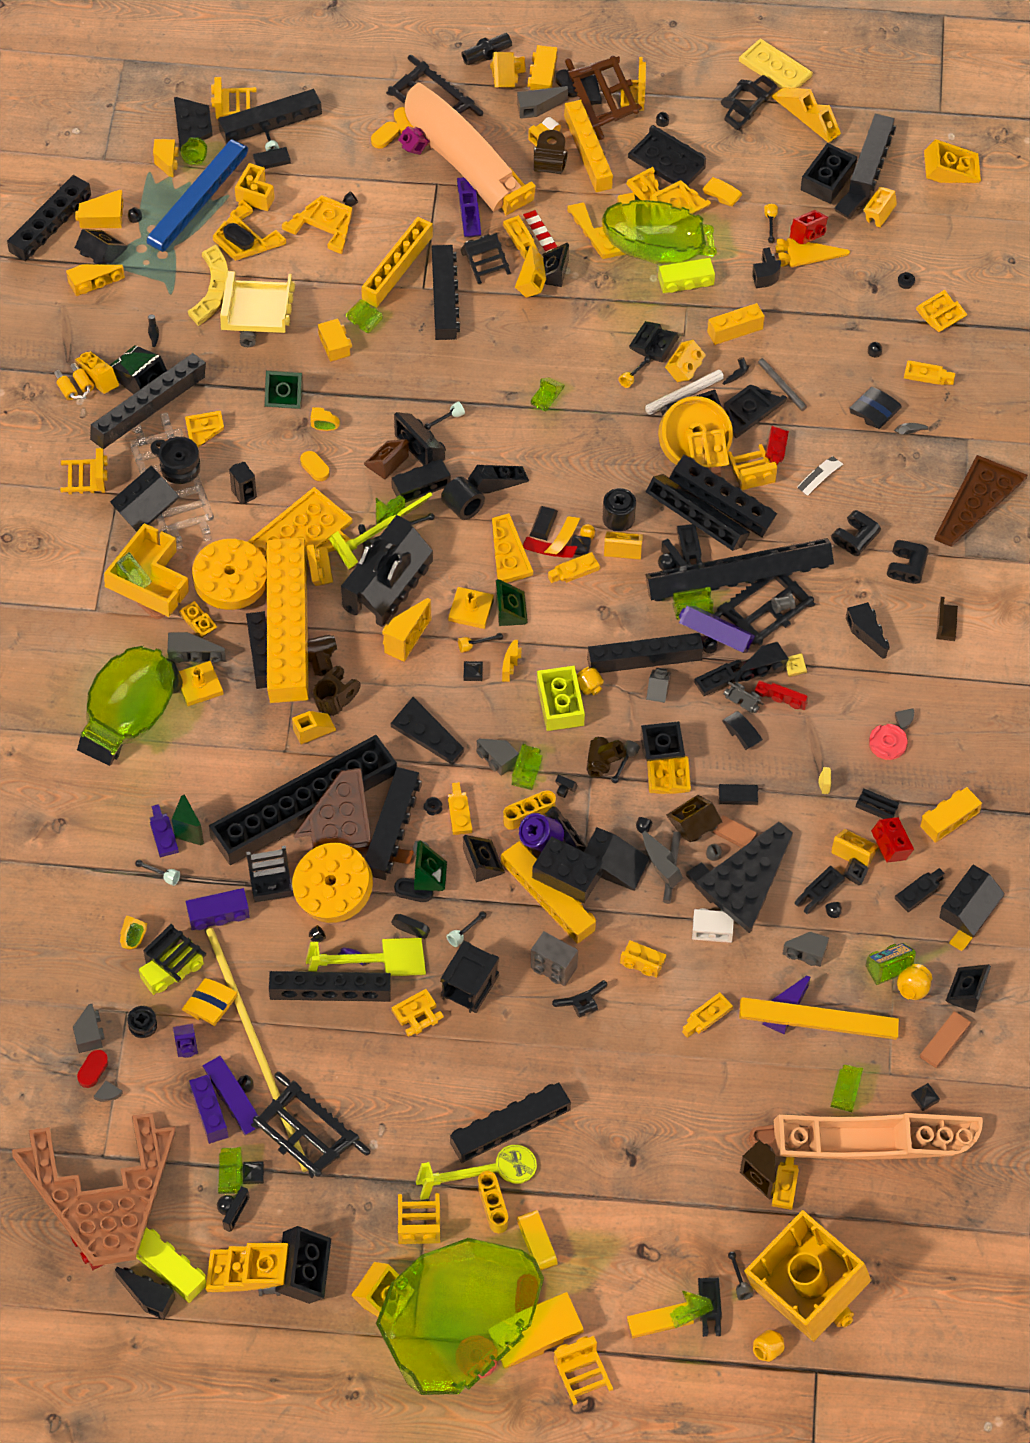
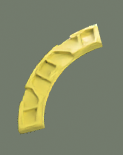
M217 245L202 252V257L208 264L211 273L208 292L197 305L188 310V315L198 326L207 321L223 302L228 268L225 257Z

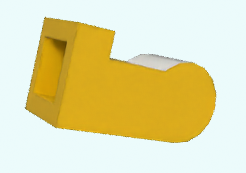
M547 117L536 127L533 125L529 128L528 140L537 147L538 137L542 132L546 130L560 131L561 125L553 118Z

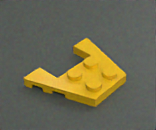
M321 195L307 205L300 214L296 213L293 215V219L288 222L285 221L282 224V230L296 235L303 224L307 223L333 234V237L327 244L328 249L342 254L352 216V207Z
M243 199L238 203L239 206L230 213L228 220L224 221L213 235V241L235 261L286 244V238L277 230L261 239L241 221L253 213V208ZM229 223H236L254 237L253 247L243 250L224 237V227Z

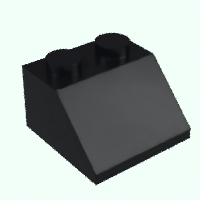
M82 229L74 248L79 250L82 256L92 258L95 264L103 265L111 264L127 249L128 245L103 230Z
M680 721L641 725V743L646 761L685 757Z

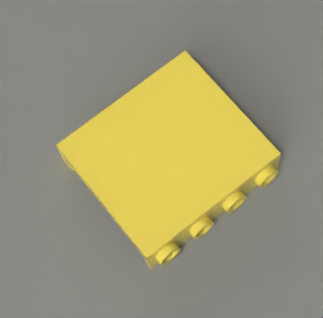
M228 271L220 314L221 330L285 333L286 326L290 325V315L288 314H291L292 305L290 303H293V292L295 291V281H292V275L289 274L288 283L235 280L234 271Z

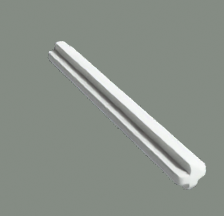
M716 370L647 404L645 410L648 415H651L661 410L667 404L677 402L722 380L724 375L721 370Z

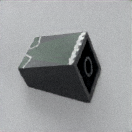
M136 345L110 364L118 383L132 394H135L167 371L160 355Z

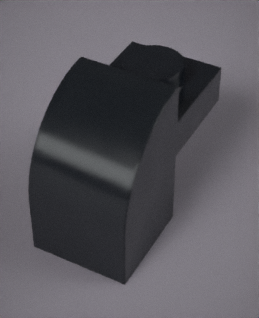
M770 247L763 248L762 263L753 264L752 277L756 289L772 286L779 279L781 260L775 259V255L771 254Z

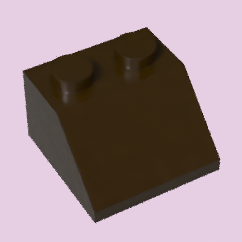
M696 795L666 814L676 830L690 843L699 840L703 834L715 830L722 823L714 804L700 795Z
M759 1140L742 1156L740 1173L771 1200L776 1183L775 1153L770 1145L764 1144Z

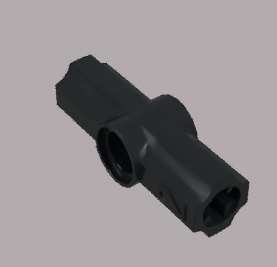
M503 33L492 39L482 38L477 42L476 46L462 51L461 56L466 65L484 58L491 60L493 59L494 52H500L511 47L512 41L508 33Z

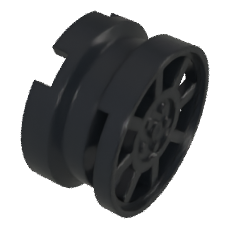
M137 1006L129 1012L127 1021L132 1035L137 1038H147L154 1034L157 1029L155 1012L150 1007Z

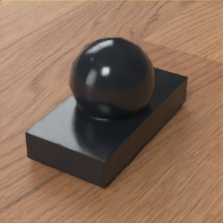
M668 538L663 540L661 548L663 554L658 559L659 568L668 570L688 566Z
M241 1186L235 1198L231 1195H224L217 1202L218 1211L225 1215L222 1221L223 1228L228 1232L233 1230L250 1198L248 1189Z

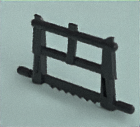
M408 55V60L417 67L408 75L405 74L394 86H389L386 92L387 95L395 96L405 104L406 96L401 91L408 86L412 88L417 84L415 81L426 74L460 101L452 107L459 114L470 108L478 116H483V111L475 105L471 98L468 96L464 97L463 93L459 92V89H454L450 82H446V79L441 78V75H437L436 71L430 70L426 62H420L413 55Z
M777 575L774 578L785 589L775 597L779 598L786 596L787 593H791L800 601L795 606V609L789 610L784 615L781 613L776 614L770 600L744 619L734 608L773 580L762 578L751 583V586H746V590H741V593L736 594V597L730 598L729 603L725 602L720 605L713 615L719 618L723 615L734 623L735 626L755 635L752 644L761 646L764 638L782 625L785 628L790 626L791 622L789 620L806 607L815 606L816 603L813 602L814 597L808 596L796 581H793L789 576ZM769 611L776 618V621L758 633L750 624Z
M281 1072L275 1073V1078L287 1088L276 1100H272V1103L260 1116L253 1117L254 1123L251 1126L256 1129H262L281 1146L278 1148L281 1154L284 1155L288 1152L309 1170V1176L313 1178L314 1176L320 1177L322 1170L340 1158L339 1155L353 1144L365 1156L371 1153L364 1143L358 1141L360 1138L350 1129L347 1130L343 1123H339L338 1118H333L332 1113H327V1109L322 1108L321 1103H316L315 1098H310L309 1093L305 1094L296 1081L290 1082ZM295 1097L342 1136L330 1148L284 1109ZM277 1114L297 1130L288 1140L267 1124ZM302 1136L323 1153L314 1164L294 1147Z

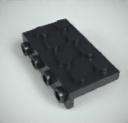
M654 125L649 127V133L628 153L629 159L646 169L653 167L655 170L654 174L671 184L681 180L688 186L706 168V157L701 152L694 150L689 145L684 144Z

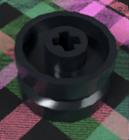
M173 437L162 443L158 453L162 476L174 484H185L194 480L200 473L201 467L199 450L196 443L186 437Z

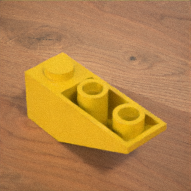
M533 246L529 247L515 288L526 298L540 294L546 281L543 256Z
M82 264L66 270L68 283L76 297L125 278L123 265Z
M91 351L82 353L80 357L75 359L81 369L85 370L94 386L103 394L119 386L113 368Z

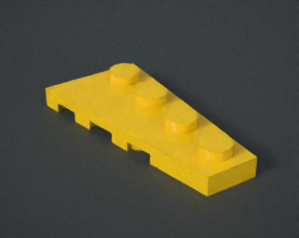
M510 514L492 518L497 579L509 583L533 576L532 567Z

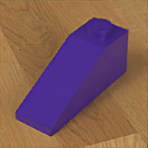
M805 976L772 999V1001L800 1005L809 987L811 977ZM768 1022L762 1023V1025L782 1034H785L789 1026Z

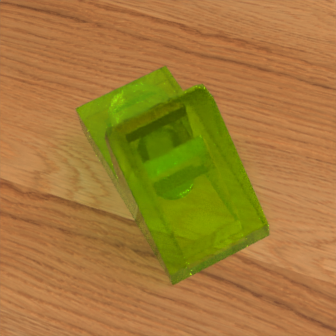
M550 377L541 378L540 388L532 397L531 405L546 412L565 385Z
M401 495L391 499L387 505L376 498V525L390 516L397 515L405 508V499Z
M130 552L115 563L117 576L142 588H145L152 582Z
M682 1290L687 1306H679L673 1310V1313H670L675 1329L712 1311L711 1300Z

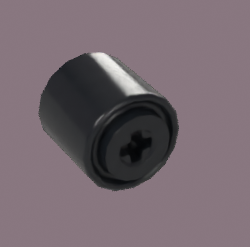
M462 476L451 480L441 494L442 502L462 520L474 517L485 502L484 495Z
M624 488L610 490L606 493L603 500L602 520L604 525L608 529L618 532L631 528L635 522L636 498L634 494Z

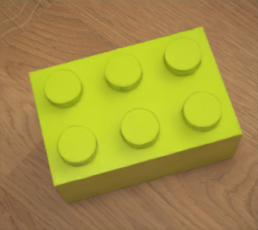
M575 665L537 671V687L546 731L584 726L585 712Z

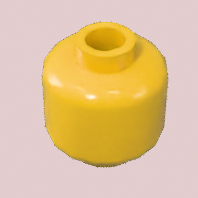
M586 667L577 674L579 688L584 695L592 693L595 696L602 691L601 686L604 683V679L595 668Z
M773 1330L764 1331L753 1341V1352L761 1361H773L783 1353L785 1348L782 1335Z

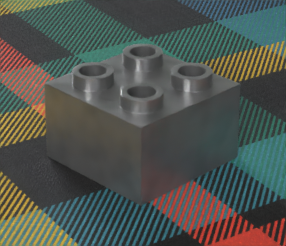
M543 931L531 949V968L537 974L549 977L553 983L565 986L577 969L578 950Z

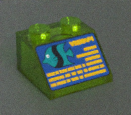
M905 943L892 944L886 950L872 952L867 957L865 966L875 984L879 985L898 977L904 969L913 965L916 952Z

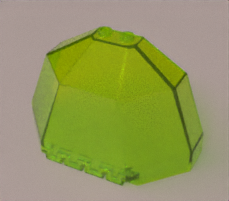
M466 1238L422 1254L390 1284L376 1322L407 1385L420 1395L460 1394L465 1388L469 1390L480 1380L478 1374L483 1377L495 1365L493 1360L499 1362L510 1351L508 1345L514 1347L524 1338L522 1332L526 1331L532 1324L544 1276L536 1259L523 1250L472 1238Z

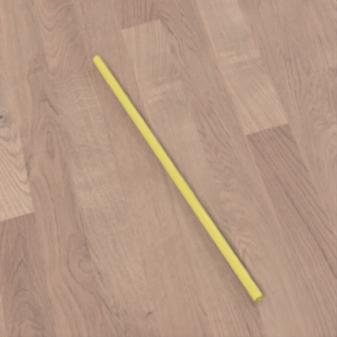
M209 928L206 930L207 936L228 987L238 994L234 1003L271 1095L276 1100L280 1096V1092L214 929ZM281 1117L290 1138L295 1133V1129ZM298 1140L294 1147L305 1156ZM299 1162L302 1171H303V1172L308 1171V1169H306V1168Z

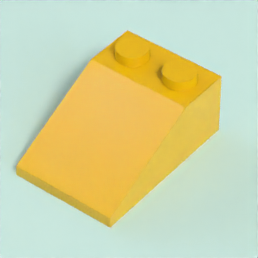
M937 139L924 150L927 179L939 183L981 182L978 153Z
M426 598L394 617L389 625H385L382 631L384 635V653L405 662L431 621V599Z

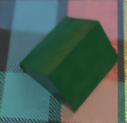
M266 370L264 407L301 409L303 395L302 372Z
M497 579L496 604L499 626L527 624L525 592Z
M184 794L180 797L171 819L174 836L176 839L201 846L204 844L202 827Z
M421 840L418 841L414 890H445L447 861Z

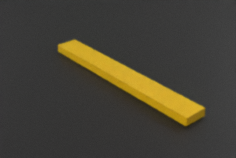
M744 997L740 999L739 1019L894 1040L898 1038L899 1018Z

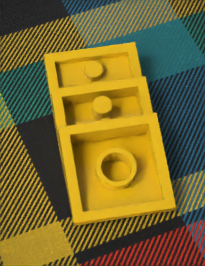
M247 1243V1246H229L228 1250H211L206 1291H249L284 1285L289 1244Z
M565 1292L518 1313L489 1329L488 1332L498 1351L502 1365L506 1369L544 1354L545 1350L564 1343L565 1339L583 1333L584 1329L568 1292Z

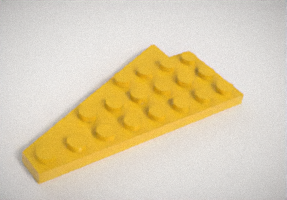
M313 487L247 542L262 552L266 562L267 540L304 537L306 546L314 545L315 548L326 546L329 553L335 551V548L328 539L335 532L338 531L345 542L350 540L342 531L353 523V519Z

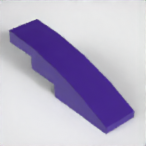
M464 177L457 178L464 237L481 236L476 190Z
M218 1056L202 1065L206 1074H209L219 1097L224 1101L232 1117L237 1121L243 1134L246 1135L255 1130L256 1128L252 1127L251 1124L254 1123L253 1117L258 1116L222 1057Z

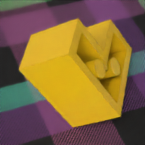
M248 163L235 186L236 202H240L243 199L249 206L264 211L269 210L275 199L274 185L265 183V168Z

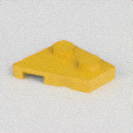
M653 167L628 179L626 183L647 208L651 207L650 196L660 191L658 181L655 180V170Z

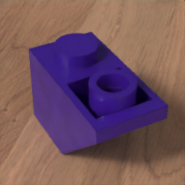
M193 1023L173 1027L178 1057L189 1058L194 1054H198Z

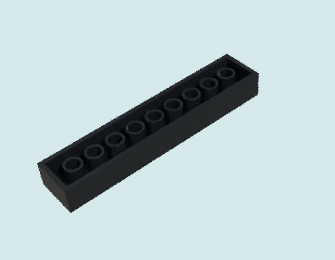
M374 735L210 824V837L228 864L232 865L247 857L246 852L252 854L298 829L340 771L361 768L364 792L393 777L397 768V762L379 737Z

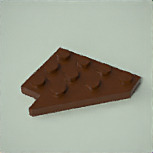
M361 768L339 772L296 830L294 838L311 836L313 849L327 843H341L352 848L370 846L371 835Z

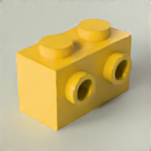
M694 340L681 342L665 368L677 382L689 381L693 378V373L702 364L706 354Z

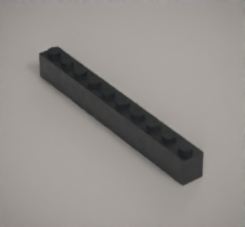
M828 538L648 573L645 574L651 601L658 602L665 600L667 597L679 598L687 593L699 594L702 590L707 589L714 591L722 586L734 587L742 582L754 583L757 579L762 578L769 580L777 575L789 576L797 571L809 572L812 568L817 567L824 569L834 564L831 542Z

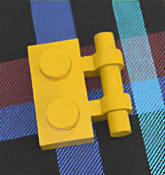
M427 989L391 1007L401 1026L407 1023L411 1025V1027L405 1030L408 1037L413 1034L418 1035L424 1028L430 1025L434 1026L438 1024L439 1020L444 1018L441 1011L435 1014L431 1011L436 1008V1003ZM425 1014L427 1018L417 1022L416 1018Z

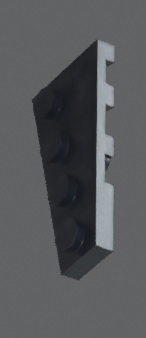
M414 697L410 699L391 722L393 729L451 765L464 752L462 745Z

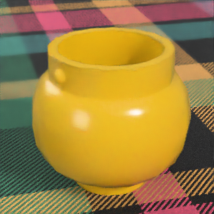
M913 964L899 974L897 988L904 998L920 1000L928 994L931 988L932 974L923 965Z

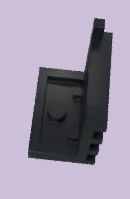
M497 233L484 235L477 240H469L461 248L462 255H467L478 285L482 283L480 276L505 269L507 275L511 274ZM498 249L499 255L477 262L473 261L472 257ZM498 259L502 260V265L478 272L476 269L477 266Z
M286 845L282 846V849L252 855L250 852H246L254 903L294 896Z
M172 924L143 950L146 964L153 961L178 982L181 980V977L177 973L195 955L200 954L203 958L206 956V953L200 949L199 945H195L189 937H185ZM180 939L184 941L165 961L161 962L159 960L170 949H172L179 942ZM190 946L192 950L170 969L168 966Z

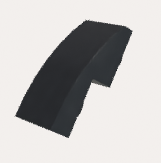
M848 192L834 209L839 214L850 219L857 208L861 209L869 197Z
M738 711L722 720L731 736L736 735L745 750L763 740L753 725Z

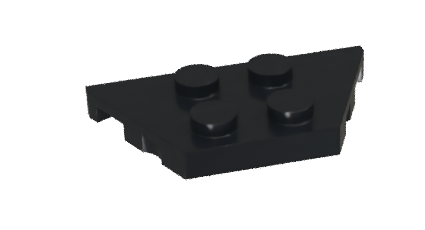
M174 97L180 151H184L185 147L192 143L196 145L202 140L212 137L209 105Z
M750 384L725 402L724 410L731 421L734 437L737 439L787 402V397L785 395L781 397L773 395L770 390L760 389Z

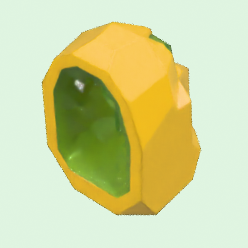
M312 407L311 427L316 430L332 431L340 426L338 416L332 414L329 410H324L323 407Z
M126 915L120 932L122 948L130 950L141 944L148 923Z

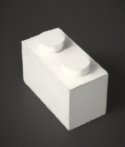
M694 909L692 940L732 943L734 920L722 910Z

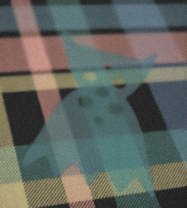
M148 172L140 205L142 219L139 221V230L141 237L128 244L127 249L111 264L104 265H123L125 271L164 282L171 295L174 290L176 277L174 246L185 241L198 231L224 204L229 195L214 201L210 198L165 250L168 253L167 258L159 259L157 253L160 250L147 244V237L150 234L147 231V227L150 225L156 226L191 186V182L174 189L172 177L169 176L156 184L151 172ZM143 244L146 245L147 250L144 253H139L136 251V247ZM148 260L150 263L148 265H144L143 261Z

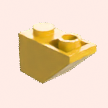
M154 139V164L169 177H174V170L178 169V161L175 159L179 157V147H176L175 139Z
M308 711L292 718L293 730L300 744L336 731L330 716L326 713Z

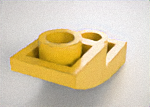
M714 177L703 188L705 194L716 197L719 203L731 207L742 196V192Z
M195 601L179 610L182 618L201 638L217 628L209 615L204 613Z
M514 640L510 644L505 654L502 682H510V674L514 675V666H518V658L521 659L522 647H518V640Z

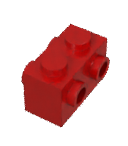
M813 210L794 218L790 227L789 238L795 240L798 244H806L824 236L827 230L828 216Z
M899 817L879 819L872 828L873 837L887 863L904 861L914 851V847Z

